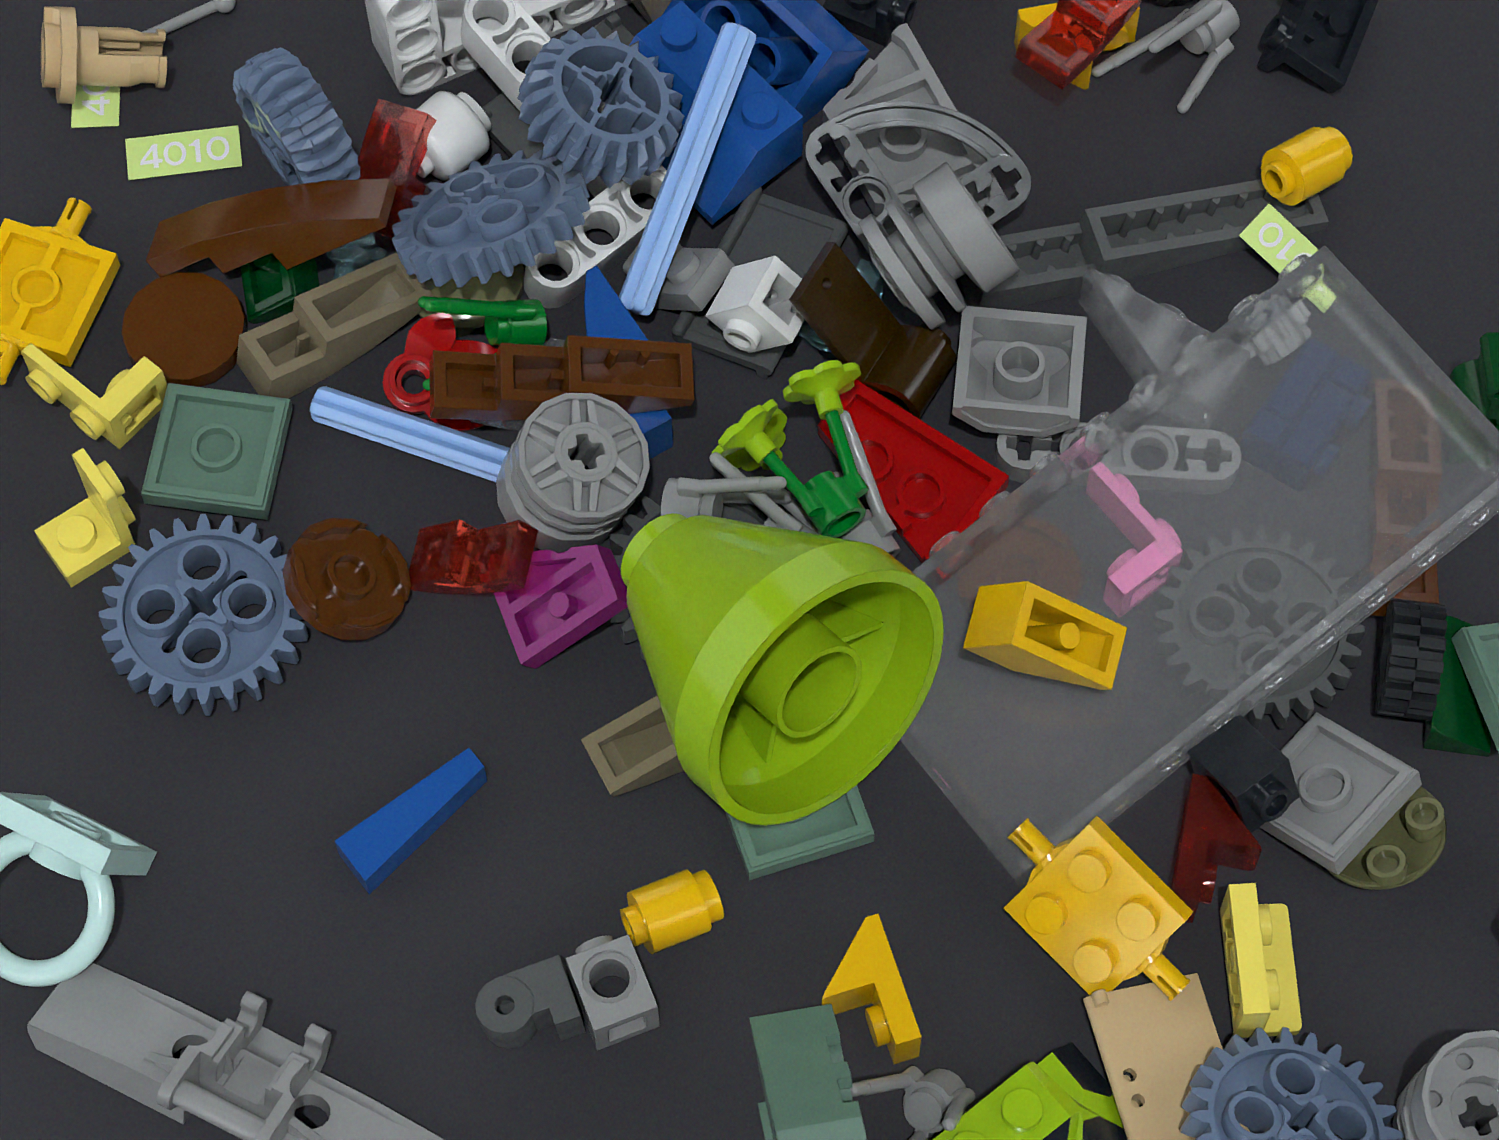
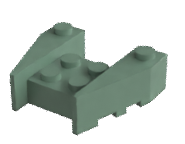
M832 1004L750 1017V1027L765 1102L758 1103L764 1140H867L858 1101H853L850 1089L853 1088L848 1063L847 1061L844 1062L840 1033Z

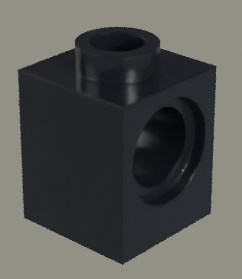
M1240 713L1188 751L1200 790L1247 835H1250L1264 823L1279 818L1286 812L1290 804L1299 798L1289 759Z

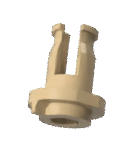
M44 6L41 32L42 87L55 88L57 103L74 104L76 85L130 87L140 83H155L156 88H165L167 56H162L166 31L165 29H156L155 33H142L131 28L77 26L74 7Z

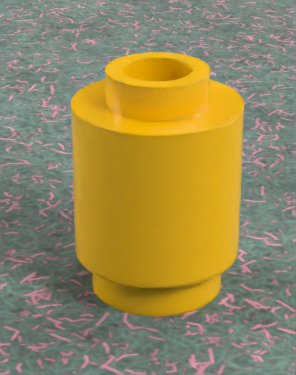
M1333 127L1309 128L1268 150L1263 155L1261 162L1263 186L1272 197L1283 204L1296 205L1334 185L1344 177L1345 171L1351 167L1353 159L1350 144L1345 136Z
M688 869L629 891L627 892L628 907L620 909L626 934H629L633 946L636 947L644 944L650 954L711 931V923L724 918V910L719 893L712 878L705 869L693 874Z

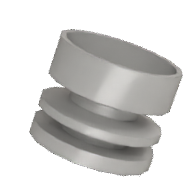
M947 162L913 184L915 195L923 210L917 217L913 219L903 207L892 199L884 204L898 228L891 235L887 233L872 214L858 222L867 238L870 257L890 289L902 305L922 318L931 330L946 322L932 298L941 291L958 313L966 308L964 297L956 282L957 279L967 274L978 287L988 293L1021 270L983 211Z
M565 393L543 402L524 422L515 442L504 457L496 479L498 506L509 528L528 545L540 550L551 549L557 552H566L571 547L601 545L618 527L623 519V515L627 513V510L633 505L635 499L643 490L650 469L648 443L632 416L616 402L593 393Z
M1499 1031L1469 1032L1442 1046L1428 1063L1411 1078L1397 1099V1112L1394 1114L1393 1128L1403 1132L1402 1140H1499ZM1461 1116L1465 1122L1476 1120L1480 1130L1477 1131L1474 1126L1463 1128L1459 1122V1117Z

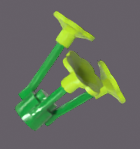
M839 360L826 361L817 365L814 369L795 373L789 378V385L782 390L784 399L787 402L801 401L803 404L816 405L819 418L827 421L844 477H836L832 471H826L816 475L805 485L782 461L783 454L780 448L786 440L783 429L787 423V417L778 408V404L773 399L768 400L762 406L759 404L748 410L738 423L726 429L718 440L719 445L712 451V453H720L736 468L741 467L745 471H752L761 466L764 470L771 469L776 476L784 477L787 481L786 487L797 498L819 534L835 538L842 536L856 527L866 514V509L858 498L867 493L869 487L857 471L840 418V414L843 413L844 409L839 394L845 393L854 387V380L861 375L859 365L857 363L842 365V362Z

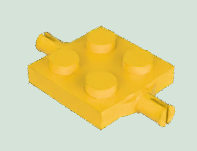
M69 198L67 200V204L55 227H32L7 218L4 219L0 226V385L6 384L18 356L22 355L21 351L30 343L54 362L71 367L121 266L117 253L89 245L79 237L88 216L92 212V208L80 199L78 203L76 198Z
M1098 816L1075 837L1060 842L1056 847L1027 817L1007 838L1011 839L1034 862L1036 867L1032 870L1027 885L1003 909L1090 996L1093 992L1100 989H1105L1106 992L1113 991L1122 981L1138 976L1143 972L1170 1001L1174 999L1191 980L1187 979L1162 954V951L1166 948L1170 936L1191 916L1193 911Z

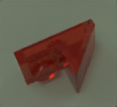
M1192 774L1185 799L1171 890L1193 911L1191 916L1185 921L1187 923H1193L1199 902L1211 904L1218 865L1253 871L1262 852L1257 840L1209 779L1198 774Z

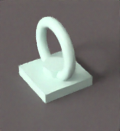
M0 792V824L14 831L0 838V873L15 859L29 854L31 859L48 869L73 879L82 880L88 898V913L83 931L76 942L62 954L45 960H30L13 954L0 942V977L12 983L30 987H45L59 984L85 970L98 957L109 938L115 915V895L110 875L146 876L157 851L48 796Z

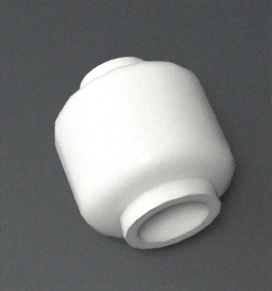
M439 91L411 113L402 123L401 132L406 146L401 149V154L410 168L420 177L425 178L432 174L440 180L448 181L449 175L464 172L469 168L471 162L477 161L488 151L490 147L488 131L492 128L491 122L480 105L468 94L460 92L455 95L451 92Z

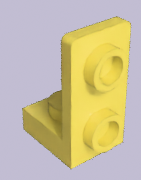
M32 343L28 344L21 351L29 374L25 377L29 386L49 404H53L58 399L71 410L70 416L75 424L94 440H97L102 435L118 449H121L162 409L167 383L163 371L145 356L131 369L119 372L110 381L105 394L99 398Z
M84 448L73 453L72 457L88 498L34 530L40 544L71 588L130 552L128 547L131 544L135 545L128 525L136 521L122 496L125 494V490L120 480L105 460L95 465Z

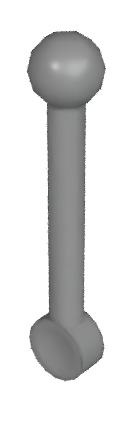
M212 0L142 33H155L156 29H165L166 34L216 11L228 13L234 9L236 0Z

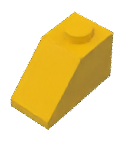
M1029 581L979 586L963 648L1012 671L1100 690H1112L1127 627Z

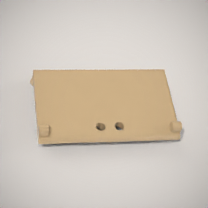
M1198 973L1184 975L1191 981L1171 1001L1153 982L1106 992L1105 989H1100L1083 999L1127 1140H1196L1194 1137L1181 1133L1180 1128L1190 1114L1181 1108L1182 1102L1192 1088L1189 1083L1199 1067L1204 1065L1215 1047L1222 1049ZM1124 1072H1129V1073H1131V1074L1133 1075L1132 1080H1131V1078H1130L1129 1076L1123 1075V1073H1124ZM1240 1124L1241 1127H1243V1128L1246 1129L1248 1132H1250L1249 1128H1247L1246 1126Z

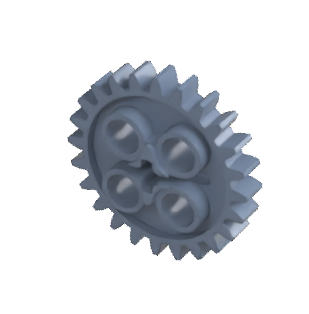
M518 150L509 160L503 161L500 153L492 157L489 164L483 166L474 160L470 163L469 170L449 175V180L445 183H428L427 187L430 193L428 195L412 196L410 201L413 208L400 210L398 215L401 222L392 225L395 237L391 239L401 264L404 265L408 275L416 274L420 283L433 278L435 286L441 287L454 278L457 288L463 287L472 277L478 276L481 284H486L491 278L492 273L501 271L506 277L512 276L514 266L521 263L533 267L536 265L535 255L538 253H556L557 250L554 242L571 240L574 237L571 227L584 225L585 219L582 213L590 210L587 199L590 196L581 172L572 169L562 175V162L556 157L542 159L543 150H539L526 159L524 151Z
M200 514L196 530L187 531L184 523L179 518L174 519V536L167 539L156 529L149 530L153 547L146 551L140 546L131 544L128 548L135 564L132 567L114 564L112 567L117 581L122 586L103 587L102 590L106 603L111 608L99 611V618L103 628L110 630L101 637L107 652L116 653L111 661L118 675L129 673L127 680L135 694L149 686L148 694L152 704L156 707L161 705L170 694L173 695V702L178 714L185 713L192 699L199 700L205 716L211 715L214 701L218 698H224L231 711H236L238 708L237 693L243 690L257 701L262 699L258 681L264 677L280 685L283 679L277 666L278 661L297 664L299 658L296 648L290 642L308 640L306 626L299 621L303 620V618L299 616L286 595L283 568L287 554L280 556L282 550L278 538L274 535L260 543L259 529L257 524L253 522L241 534H237L231 515L225 517L218 530L211 529L206 514ZM215 566L219 568L216 574L208 579L198 580L192 578L195 571L201 567ZM241 575H244V576L247 577V578L239 579V580H237V581L234 582V580H235L237 577L241 576ZM260 604L265 606L263 611L256 617L246 619L236 616L247 605ZM163 609L174 611L172 616L163 623L150 624L146 622L149 616L156 611ZM176 646V648L171 653L163 652L166 649L174 648ZM215 648L220 650L218 655L210 662L194 663L191 661L193 656L202 649Z
M1288 1027L1281 1029L1273 1043L1262 1028H1256L1248 1042L1236 1034L1232 1036L1224 1050L1215 1047L1204 1065L1199 1067L1190 1081L1189 1085L1192 1088L1181 1108L1190 1113L1180 1128L1181 1133L1194 1137L1196 1140H1341L1333 1133L1343 1140H1402L1403 1132L1386 1127L1397 1112L1395 1106L1376 1105L1374 1101L1384 1087L1382 1083L1372 1082L1363 1085L1358 1079L1365 1065L1362 1061L1355 1062L1348 1067L1343 1066L1339 1063L1342 1046L1336 1044L1326 1054L1319 1052L1316 1034L1311 1032L1302 1045H1297L1294 1043ZM1282 1086L1290 1090L1292 1093L1285 1090ZM1240 1124H1242V1125L1246 1126L1247 1128H1249V1129L1251 1130V1132H1248L1246 1129H1244L1243 1127H1241Z

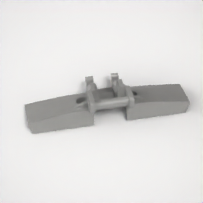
M91 963L75 977L60 982L27 1024V1032L37 1050L181 1124H184L189 1116L193 1114L242 1140H444L376 1100L321 1073L331 1042V1032L312 1023L305 1033L304 1046H301L263 1027L267 1001L250 991H247L241 999V1009L237 1020L233 1021L227 1018L224 1022H220L176 999ZM186 1047L179 1059L173 1058L179 1049ZM304 1105H313L325 1111L329 1119L323 1126L310 1129L294 1116V1111Z

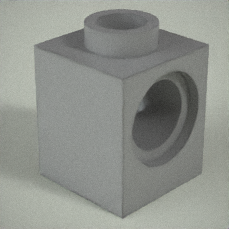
M629 934L615 940L609 935L593 938L581 944L575 950V955L566 958L569 980L597 1051L660 1027L658 1006ZM606 976H618L629 984L622 994L612 998L602 997L593 991L594 985Z

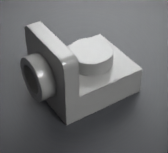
M678 243L654 307L663 310L702 311L726 279L732 267L735 266L722 249L683 248ZM637 247L623 264V270L626 274L629 271Z

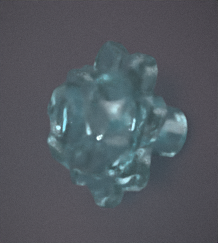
M375 232L326 253L330 261L336 264L333 280L371 264L372 261L375 262L387 257V251L380 246H376Z

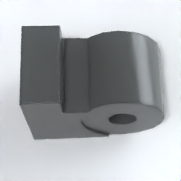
M559 955L497 977L486 983L478 993L475 1003L476 1015L488 1040L498 1047L507 1049L521 1047L530 1042L538 1030L553 1025L556 1027L560 1041L586 1033Z

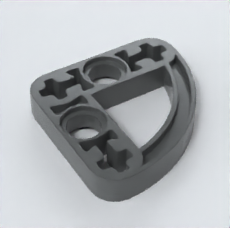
M890 101L862 106L826 121L809 135L806 143V159L810 168L870 256L867 238L858 223L863 219L856 217L849 206V198L852 191L862 184H872L883 192L885 204L892 199L903 207L907 213L908 211L857 135L884 128L910 127L926 129L954 138L973 149L986 160L985 163L960 179L964 186L974 182L977 194L993 182V178L989 173L993 168L998 166L1004 173L1014 169L1020 178L1013 185L1017 195L1008 201L1003 194H999L985 203L993 211V214L987 218L991 225L1019 207L1027 199L1031 190V176L1026 165L1002 138L975 119L935 104L914 101ZM827 134L834 141L840 140L842 137L848 141L850 146L846 148L843 154L852 170L859 161H863L869 170V173L852 178L843 187L841 192H837L831 184V180L842 177L836 165L831 161L821 165L816 158V155L822 150L819 139ZM921 206L909 214L913 219L923 212ZM884 207L883 212L876 219L887 233L891 235L898 228Z

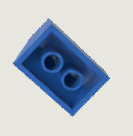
M671 0L664 11L666 13L682 1L717 35H719L721 27L726 22L740 24L756 34V41L747 63L803 116V124L820 112L840 89H844L870 51L816 0Z
M682 1L636 34L629 44L630 46L639 41V52L646 58L659 56L657 68L659 72L674 74L671 90L683 95L679 111L685 116L682 121V128L678 133L679 136L676 139L677 143L718 38V35ZM748 63L693 204V207L712 225L745 200L752 192L762 187L802 156L803 116ZM675 148L673 149L669 157H665V160L661 164L666 170L668 169Z

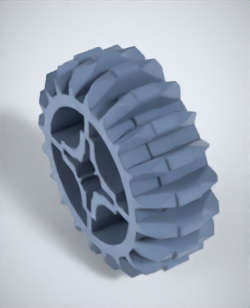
M592 26L582 36L573 29H570L560 39L552 37L548 43L544 44L537 57H532L525 70L526 76L519 87L520 93L517 99L522 102L519 120L530 124L527 140L543 142L544 144L542 159L551 157L559 159L562 162V175L572 169L580 171L585 185L595 180L597 176H600L605 185L610 189L614 184L619 183L621 179L632 185L636 180L641 179L643 175L650 176L652 172L659 169L665 157L670 156L677 144L676 139L679 136L678 133L682 128V121L685 117L679 111L683 95L671 90L674 74L657 70L659 56L646 58L639 52V41L630 46L620 42L617 30L604 39ZM602 101L605 103V106L601 113H599L597 108Z
M282 47L274 48L269 52H261L245 61L246 65L234 71L233 90L236 94V102L243 112L242 117L247 122L252 132L251 135L259 144L262 154L266 156L284 184L289 186L327 180H359L360 166L358 164V155L352 148V140L342 125L343 121L338 117L332 102L324 94L321 85L314 80L309 69L302 66L298 57Z

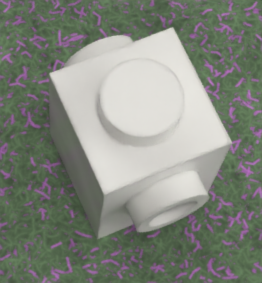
M776 256L734 266L709 308L706 317L723 331L724 338L731 345L748 353L790 344L805 320L789 301L802 278Z

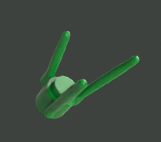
M421 296L418 299V305L429 312L485 316V334L491 345H500V343L543 345L546 340V313L538 299L484 301ZM430 378L423 382V388L427 391H430Z

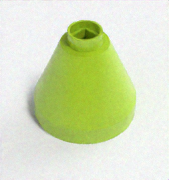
M671 513L657 517L646 524L631 540L623 555L621 577L627 586L628 610L680 764L687 776L729 815L742 822L755 825H773L793 821L824 808L850 791L869 775L899 742L918 714L932 686L943 645L944 625L939 602L934 592L923 580L880 547L869 543L709 515H697L687 518L681 514Z

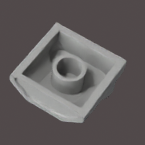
M966 306L962 310L952 415L982 432L1045 438L1078 427L1087 317Z

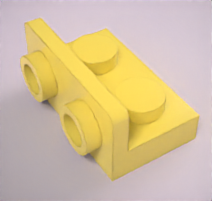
M1256 883L1229 884L1220 908V919L1233 1034H1238L1241 1038H1250L1256 1028H1262L1270 1037L1277 1036L1283 1027H1288L1292 1035H1297L1302 1028L1288 907L1283 903L1258 904Z

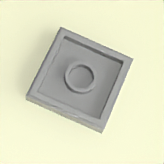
M1316 712L1280 750L1289 759L1299 798L1290 804L1283 815L1273 821L1264 823L1260 828L1336 875H1339L1422 785L1419 771Z

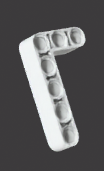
M365 0L372 43L400 93L416 95L481 68L461 42L460 31L466 0ZM517 0L550 38L632 3L631 0ZM490 16L475 20L482 28L489 30L498 29L503 26L499 20Z
M466 0L460 31L461 42L467 52L521 112L522 102L517 97L520 93L519 87L526 74L519 71L514 64L524 60L531 61L532 57H537L543 45L551 39L517 0ZM490 16L499 20L503 26L498 29L489 30L482 28L475 20ZM601 101L597 108L599 113H601L605 106L604 102ZM661 165L650 176L643 175L641 179L636 180L632 185L621 179L619 183L614 184L610 189L605 185L600 176L586 184L587 189L594 195V198L589 201L590 210L582 213L585 219L584 225L571 227L574 235L571 240L555 241L556 253H538L534 256L536 265L533 267L526 266L524 290L529 299H538L544 308H559L585 291L586 271L598 266L602 274L605 275L628 258L639 244L652 209L639 207L631 197L636 194L646 193L657 198L667 170ZM595 228L606 230L612 235L614 242L608 245L595 244L586 237L585 232ZM545 264L559 265L566 271L568 277L561 281H551L540 275L538 268Z

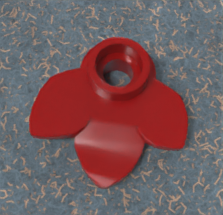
M438 312L420 319L408 332L405 352L395 357L385 369L383 390L387 400L399 411L408 414L424 413L432 422L461 432L472 431L487 425L491 420L430 418V391L424 389L418 394H410L402 387L403 380L409 375H419L424 380L430 378L429 362L433 350L495 354L498 350L480 341L456 340V329L451 314Z

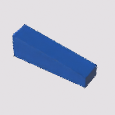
M470 747L335 840L340 857L369 895L487 782L484 765Z

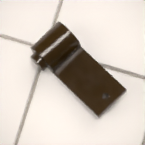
M826 242L789 298V301L833 355L842 362V365L846 363H857L859 365L861 375L857 378L858 381L919 419L956 362V354L951 347L952 342L950 338L939 328L931 330L927 324H921L920 326L900 324L836 242Z

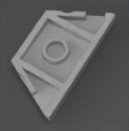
M904 23L892 32L891 42L876 59L868 58L855 73L853 82L848 87L840 89L824 106L822 114L823 123L842 113L862 106L890 101L923 102L957 110L908 24ZM893 127L857 135L909 214L920 207L913 184L940 165L947 162L959 179H961L986 162L981 155L958 140L926 129ZM844 137L840 140H833L853 178L869 173L863 161H859L852 170L845 160L843 152L850 145ZM992 171L989 173L993 178V182L978 194L975 190L974 182H970L965 186L987 218L993 214V211L985 203L996 195L1003 194L1005 196ZM872 184L858 186L873 214L879 216L885 207L883 192Z

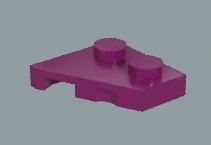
M597 544L571 547L566 552H557L549 549L530 551V556L506 558L500 555H493L482 560L519 662L527 667L538 668L628 607L627 588L622 580L612 550Z

